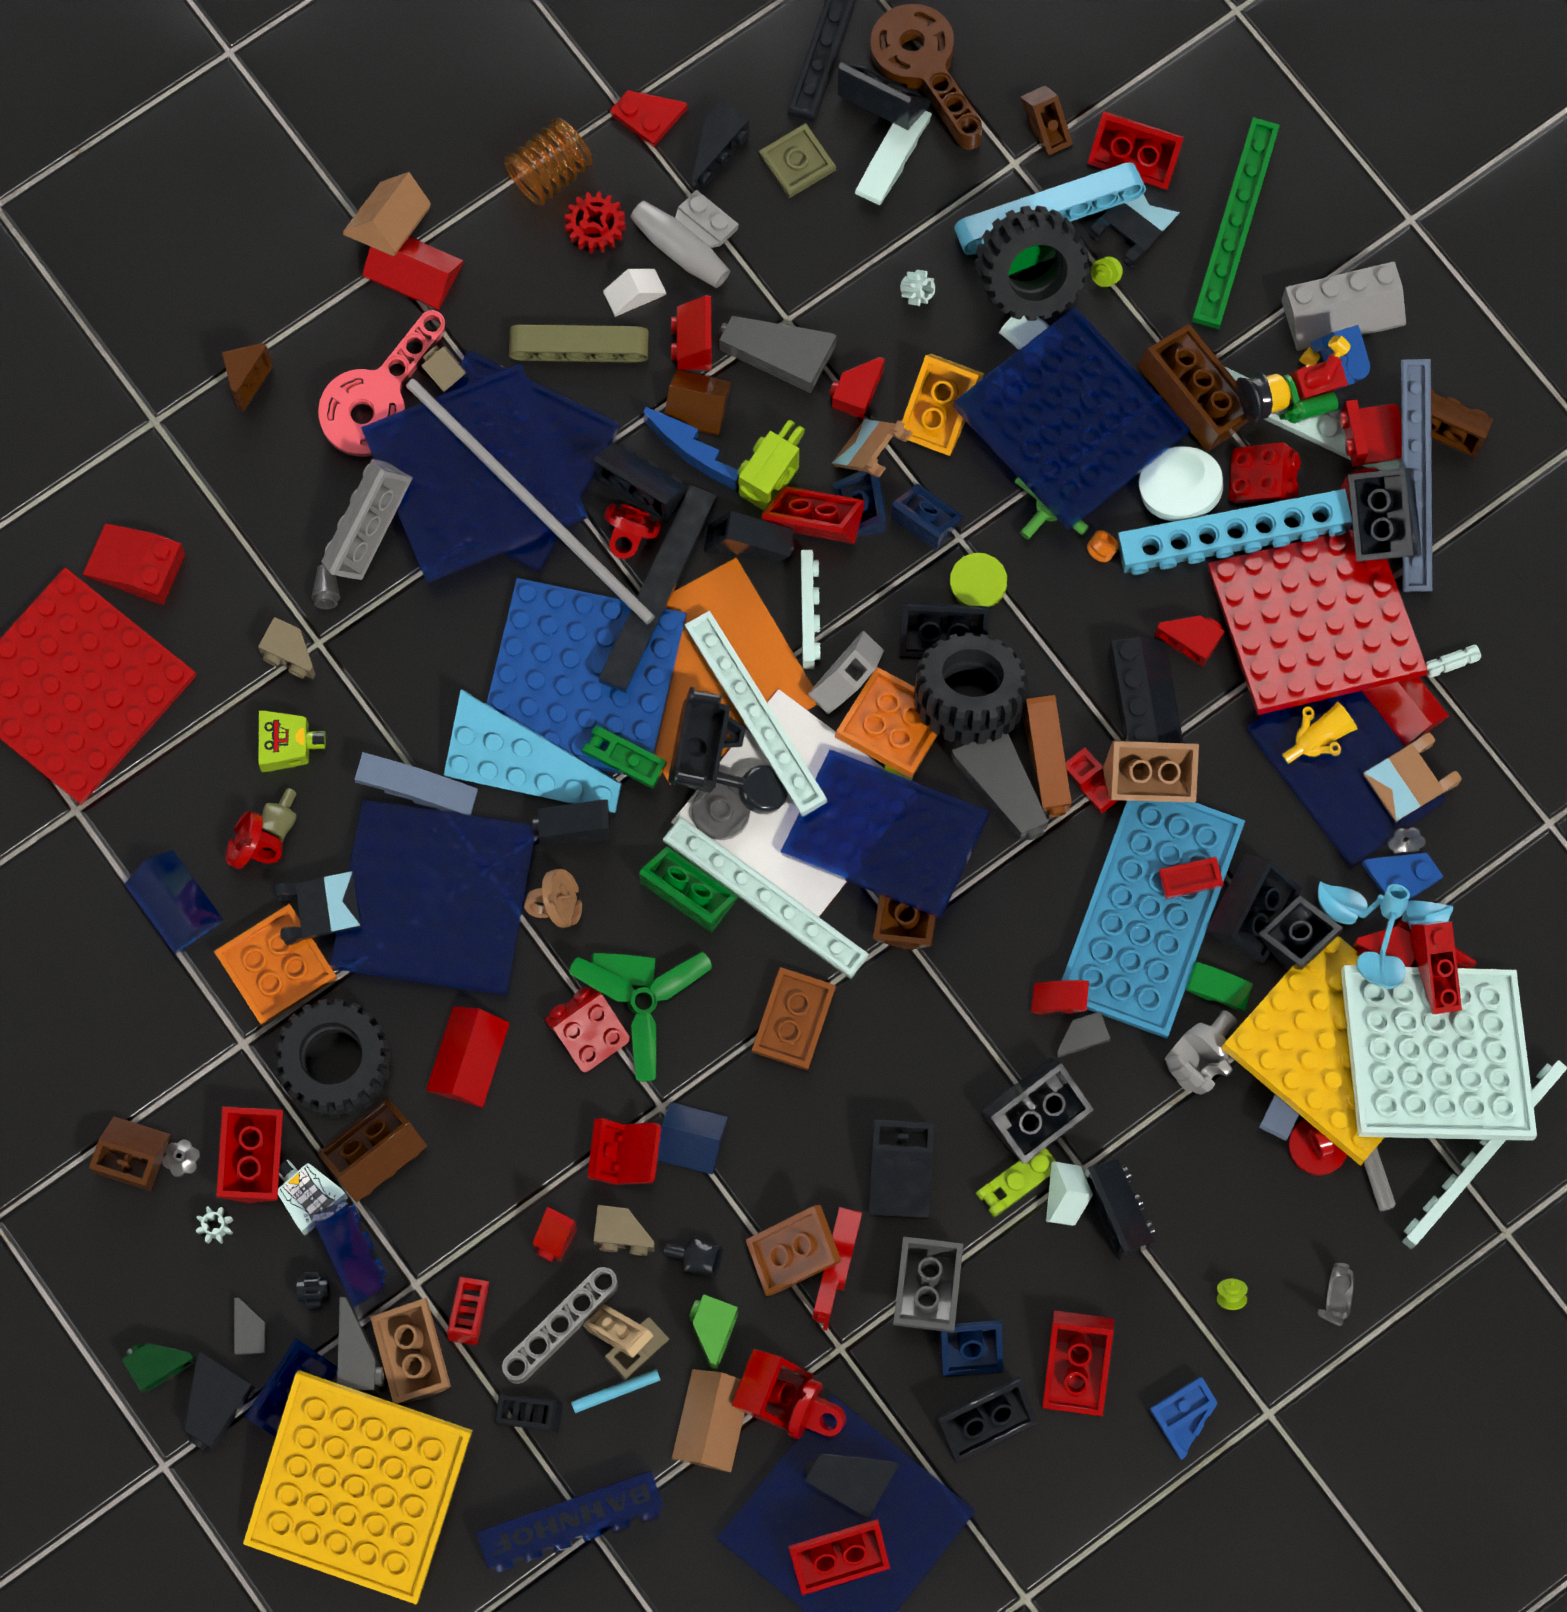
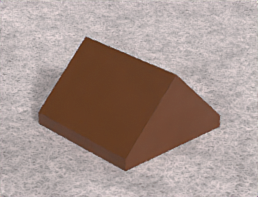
M263 343L222 352L230 388L238 410L244 412L273 368L267 345Z
M676 370L669 385L665 415L695 427L699 432L719 436L732 382Z
M882 882L873 940L905 950L931 947L940 888Z

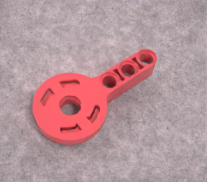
M435 310L424 312L380 368L376 370H351L337 376L327 385L319 402V421L324 435L335 448L349 455L365 457L383 452L397 440L405 421V406L400 390L424 361L423 356L435 347L445 333V320L441 313ZM429 320H435L440 324V328L435 332H430L425 329L424 325ZM412 342H418L423 347L422 351L417 354L408 352L406 348ZM394 364H400L405 368V372L400 376H394L389 372V369ZM353 380H355V381H354V382H352V383H349V384H347V385H345V386H343V385H344V384H346V383H348V382H351V381H353ZM331 398H333V399H332V402H331V405H330V411H329V413H328L329 403H330ZM392 403H393V404H395V406H394V405H390V415H389V419H388L387 422H385L384 420H387V417H388V414H389V404H392ZM366 404L371 407L373 417L368 423L359 424L351 418V411L356 405Z

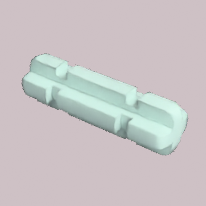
M1471 645L1466 647L1464 651L1460 649L1441 656L1439 660L1435 658L1427 661V675L1432 678L1441 675L1442 671L1446 673L1465 666L1467 662L1471 664L1479 661L1481 653L1478 646Z

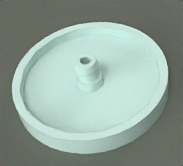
M1193 447L1169 448L1153 456L1143 467L1139 478L1140 495L1146 508L1161 519L1175 522L1201 517L1210 512L1221 498L1223 492L1222 472L1217 461L1200 449Z

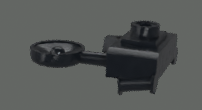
M691 686L681 709L668 782L673 786L677 784L708 793L713 791L716 783L739 789L740 798L749 810L765 815L776 812L785 804L788 793L771 766L759 765L750 768L742 777L719 772L723 748L742 747L746 727L729 717L731 706L721 703L722 694L696 691Z

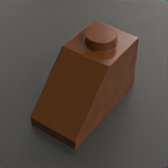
M1042 86L1020 97L1027 120L1048 156L1073 145L1059 97L1055 92L1046 86Z

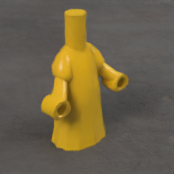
M1338 701L1311 726L1310 721L1314 718L1315 714L1311 707H1305L1302 711V725L1296 734V745L1284 752L1282 757L1289 764L1302 754L1309 757H1316L1326 753L1338 756L1341 753V747L1334 741L1352 731L1358 730L1349 713Z

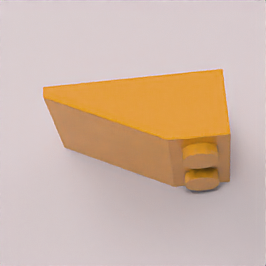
M934 354L925 355L902 420L905 424L904 428L912 431L907 440L951 456L975 401L984 373Z

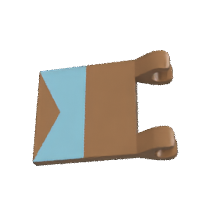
M864 419L832 464L835 467L864 471L873 476L880 477L886 469L877 463V457L892 437L906 442L912 431L905 429V424L902 421H897L895 424Z
M1426 733L1409 746L1363 773L1395 823L1441 794L1458 786L1462 780L1458 772L1454 771L1438 782L1421 757L1420 753L1431 748L1435 742V738L1431 733Z

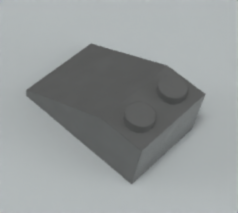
M903 1237L893 1325L954 1332L963 1243Z
M340 1297L337 1384L372 1396H380V1389H385L386 1387L385 1371L373 1351L353 1306L346 1297Z

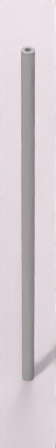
M414 378L406 384V387L646 624H649L655 618L606 567Z

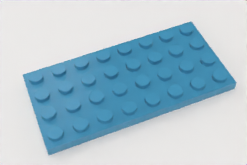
M1127 801L1061 980L1089 981L1087 1010L1095 1013L1099 1012L1106 1017L1166 1039L1168 1038L1221 887L1165 900L1158 871L1159 869L1217 857L1224 882L1245 820L1192 802Z

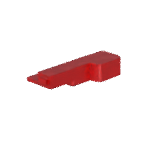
M839 1207L832 1235L842 1262L824 1270L812 1318L817 1320L816 1322L823 1323V1330L826 1331L837 1289L844 1291L862 1217V1212Z

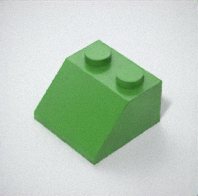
M703 1294L701 1302L695 1300L689 1317L690 1321L693 1322L694 1333L711 1370L717 1372L738 1317V1307Z

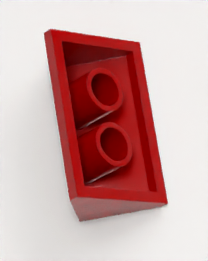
M1103 111L1087 164L1106 170L1124 163H1133L1144 183L1167 190L1180 155L1184 137Z
M408 237L395 256L370 246L362 275L371 281L439 310L464 261Z
M784 486L762 513V519L794 529L793 533L855 544L864 509V500Z
M1419 677L1358 691L1359 695L1402 749L1449 717L1448 713Z
M453 1006L426 1091L483 1108L510 1023L479 1008Z
M222 1107L216 1197L243 1203L277 1200L283 1110Z
M878 1519L788 1546L802 1595L891 1569Z

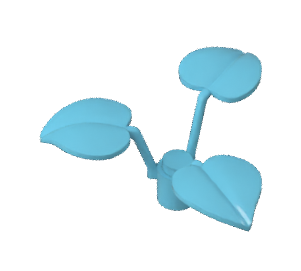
M1320 882L1318 886V901L1324 913L1332 920L1343 924H1353L1358 916L1361 918L1367 917L1379 905L1382 915L1389 919L1380 954L1365 952L1357 960V970L1363 978L1374 985L1383 986L1387 989L1398 987L1403 982L1406 974L1405 965L1401 959L1395 956H1386V949L1395 919L1402 916V921L1408 922L1411 929V924L1448 921L1453 911V906L1416 900L1408 901L1410 897L1409 891L1404 886L1398 884L1389 885L1385 895H1378L1377 900L1367 908V901L1360 893L1349 888L1331 886Z

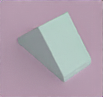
M1052 1162L1046 1222L1070 1226L1076 1225L1093 1196L1081 1166Z

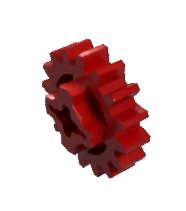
M599 191L596 197H592L589 192H586L585 200L577 196V205L569 204L568 211L570 214H565V223H568L565 225L566 233L570 234L571 243L578 241V248L580 250L585 246H589V252L593 253L595 247H599V250L603 253L605 245L608 244L611 248L615 247L614 238L622 240L621 231L626 230V223L623 221L625 220V212L620 211L619 201L612 204L611 195L603 199ZM581 214L582 220L579 222V225L577 226L576 222L579 215ZM611 219H614L613 227L609 230L608 225L611 223Z

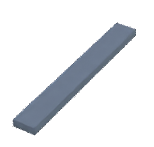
M1431 359L1401 360L1402 468L1414 469L1422 553L1420 556L1403 557V592L1432 591Z

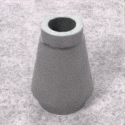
M322 564L317 567L311 598L317 608L332 609L338 605V601L341 598L336 575L329 573Z

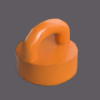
M1098 530L1088 542L1087 550L1095 560L1108 562L1119 550V543L1108 532Z

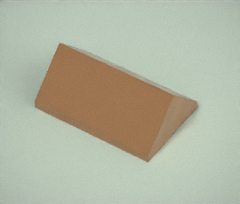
M410 172L381 181L344 229L343 235L395 256L430 209L431 203Z
M1112 741L1103 767L1109 799L1196 803L1199 744Z
M427 1298L370 1317L393 1403L402 1404L434 1397L451 1387Z
M692 1369L672 1455L673 1460L731 1473L745 1415L744 1412L732 1407L735 1393L742 1379L722 1372Z

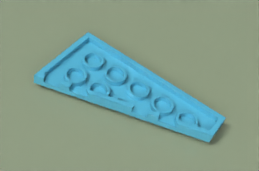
M463 689L460 690L444 776L572 804L608 800L609 811L616 812L621 782L578 759L567 750L561 749L514 719H510L498 712L487 703L481 702Z

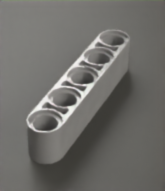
M606 1267L594 1270L504 1359L502 1369L506 1378L512 1383H523L539 1369L603 1303L614 1295L618 1286L615 1273ZM603 1275L609 1276L612 1279V1285L606 1290L598 1289L595 1285L597 1278ZM579 1297H587L591 1303L587 1310L578 1311L574 1308L575 1300ZM558 1318H565L569 1322L567 1330L562 1333H557L552 1329L553 1322ZM538 1339L544 1340L547 1343L546 1350L542 1354L532 1353L530 1346L533 1341ZM514 1361H521L525 1364V1370L519 1376L509 1374V1366Z

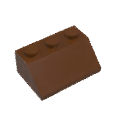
M1431 389V439L1476 458L1487 437L1493 419L1488 417L1487 413L1482 410L1469 409L1463 406L1457 399L1451 397L1444 398L1437 395Z
M386 1098L320 1150L317 1155L357 1203L362 1198L371 1194L373 1189L383 1181L392 1177L408 1161L416 1158L427 1145L406 1117Z

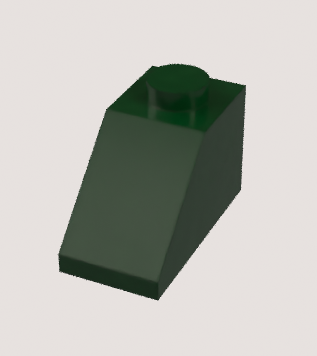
M142 1343L136 1344L126 1351L127 1356L122 1359L137 1387L144 1394L197 1361L189 1352L151 1343L145 1345Z

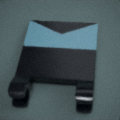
M1146 187L1145 192L1139 198L1109 208L1092 225L1089 235L1097 241L1110 226L1134 245L1127 252L1124 261L1128 266L1134 267L1151 245L1179 216L1180 212Z
M353 871L299 883L278 884L274 888L275 895L279 901L286 902L296 897L298 900L301 927L281 929V939L286 945H294L305 939L362 927Z

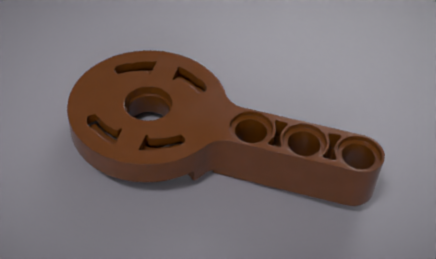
M920 4L901 5L887 11L878 19L871 33V55L876 67L889 79L907 84V88L921 89L925 96L932 101V106L959 146L967 150L977 148L982 141L981 119L948 72L954 54V34L950 23L937 10ZM942 34H944V38H945V48H944V40H943V35H942ZM910 40H916L923 45L917 51H907L902 46ZM937 88H945L946 90H944V91H937L936 89H937ZM951 109H959L960 111H958V112H951L950 110H951ZM966 130H973V131H975V132H973V133H965L964 131H966Z

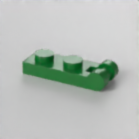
M595 726L591 732V740L589 743L584 744L581 752L587 757L598 760L653 789L666 767L667 761L602 727ZM602 742L609 744L605 752L599 749Z

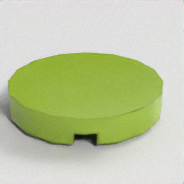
M972 553L963 556L955 563L950 574L951 592L961 605L993 606L1003 598L1007 588V574L1003 565L995 557L986 553Z

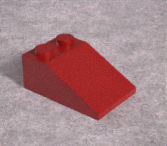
M105 523L83 572V576L164 605L186 554L179 542L154 533Z
M1054 1310L1043 1409L1103 1416L1114 1332V1318Z

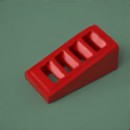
M459 1277L447 1330L449 1341L478 1345L489 1281ZM464 1289L480 1292V1296L463 1294ZM462 1302H466L478 1305L477 1308L462 1306L461 1304ZM459 1315L474 1316L475 1318L474 1320L459 1318Z

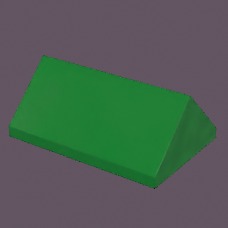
M668 846L639 872L642 885L711 933L738 898V895Z

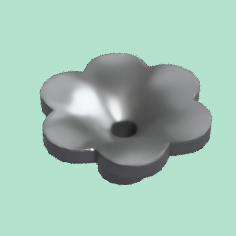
M1414 827L1410 829L1400 828L1395 831L1394 837L1388 840V846L1393 850L1394 856L1418 854L1419 848H1422L1426 843L1425 838L1420 835L1419 829Z
M183 1139L178 1143H170L166 1148V1155L163 1157L162 1164L165 1168L170 1169L175 1177H181L184 1173L192 1174L197 1169L196 1161L200 1158V1152L192 1147L188 1140Z

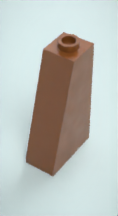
M1055 695L1026 699L1022 717L1037 798L1045 815L1048 814L1051 818L1065 815L1066 811H1070L1072 802Z

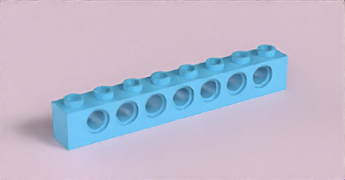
M1341 489L1118 532L1117 541L1119 543L1124 573L1131 572L1133 575L1148 572V568L1160 566V569H1169L1177 566L1179 562L1188 561L1189 564H1195L1204 561L1205 557L1215 555L1217 558H1226L1232 556L1233 552L1245 550V553H1252L1261 550L1262 546L1272 544L1273 547H1283L1290 544V541L1301 539L1302 542H1309L1318 539L1319 535L1329 534L1331 537L1345 534L1346 530H1350L1353 521L1346 490ZM1317 512L1323 513L1327 521L1317 522L1312 515ZM1294 518L1298 521L1299 526L1290 528L1284 523V520ZM1260 523L1267 524L1271 531L1260 533L1256 529V525ZM1238 529L1243 536L1234 539L1228 535L1227 531ZM1203 534H1209L1213 537L1214 542L1204 544L1200 541L1199 537ZM1173 540H1182L1186 547L1182 550H1177L1172 547L1171 542ZM1146 545H1152L1156 547L1158 552L1155 555H1147L1142 548Z

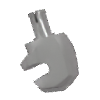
M1221 1011L1211 1026L1197 1023L1181 1037L1166 1055L1165 1061L1169 1071L1186 1091L1191 1090L1200 1095L1204 1094L1215 1086V1083L1211 1080L1215 1075L1228 1076L1231 1073L1232 1068L1228 1062L1229 1054L1221 1049L1227 1041L1225 1036L1237 1024L1236 1018L1231 1013Z

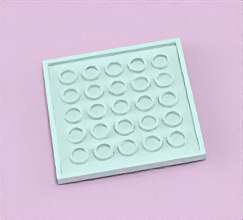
M1344 965L1342 967L1341 976L1358 1137L1534 1140L1537 1137L1516 970L1457 968L1462 1011L1432 1014L1418 967H1405L1406 974L1403 982L1398 987L1387 989L1383 986L1379 987L1367 981L1358 972L1357 965Z

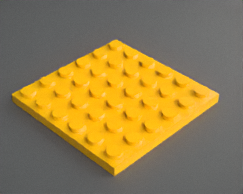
M1337 936L1303 970H1297L1292 966L1228 1038L1221 1049L1361 1166L1385 1137H1358L1341 969L1344 965H1357L1359 956L1356 955L1357 951Z
M298 1370L293 1380L243 1544L417 1604L473 1430Z

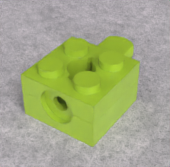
M792 420L787 421L778 435L770 431L765 438L760 437L753 448L754 455L750 461L746 459L737 472L739 475L737 482L739 484V496L764 511L782 488L787 486L799 468V448L796 445L801 440L805 428L799 425L792 433L795 427V422Z

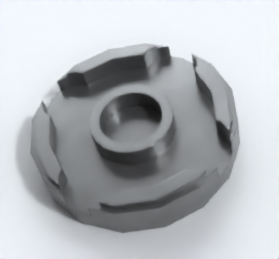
M716 783V787L711 793L698 792L694 798L692 815L694 824L708 837L716 840H727L742 833L748 824L750 810L743 804L738 788Z

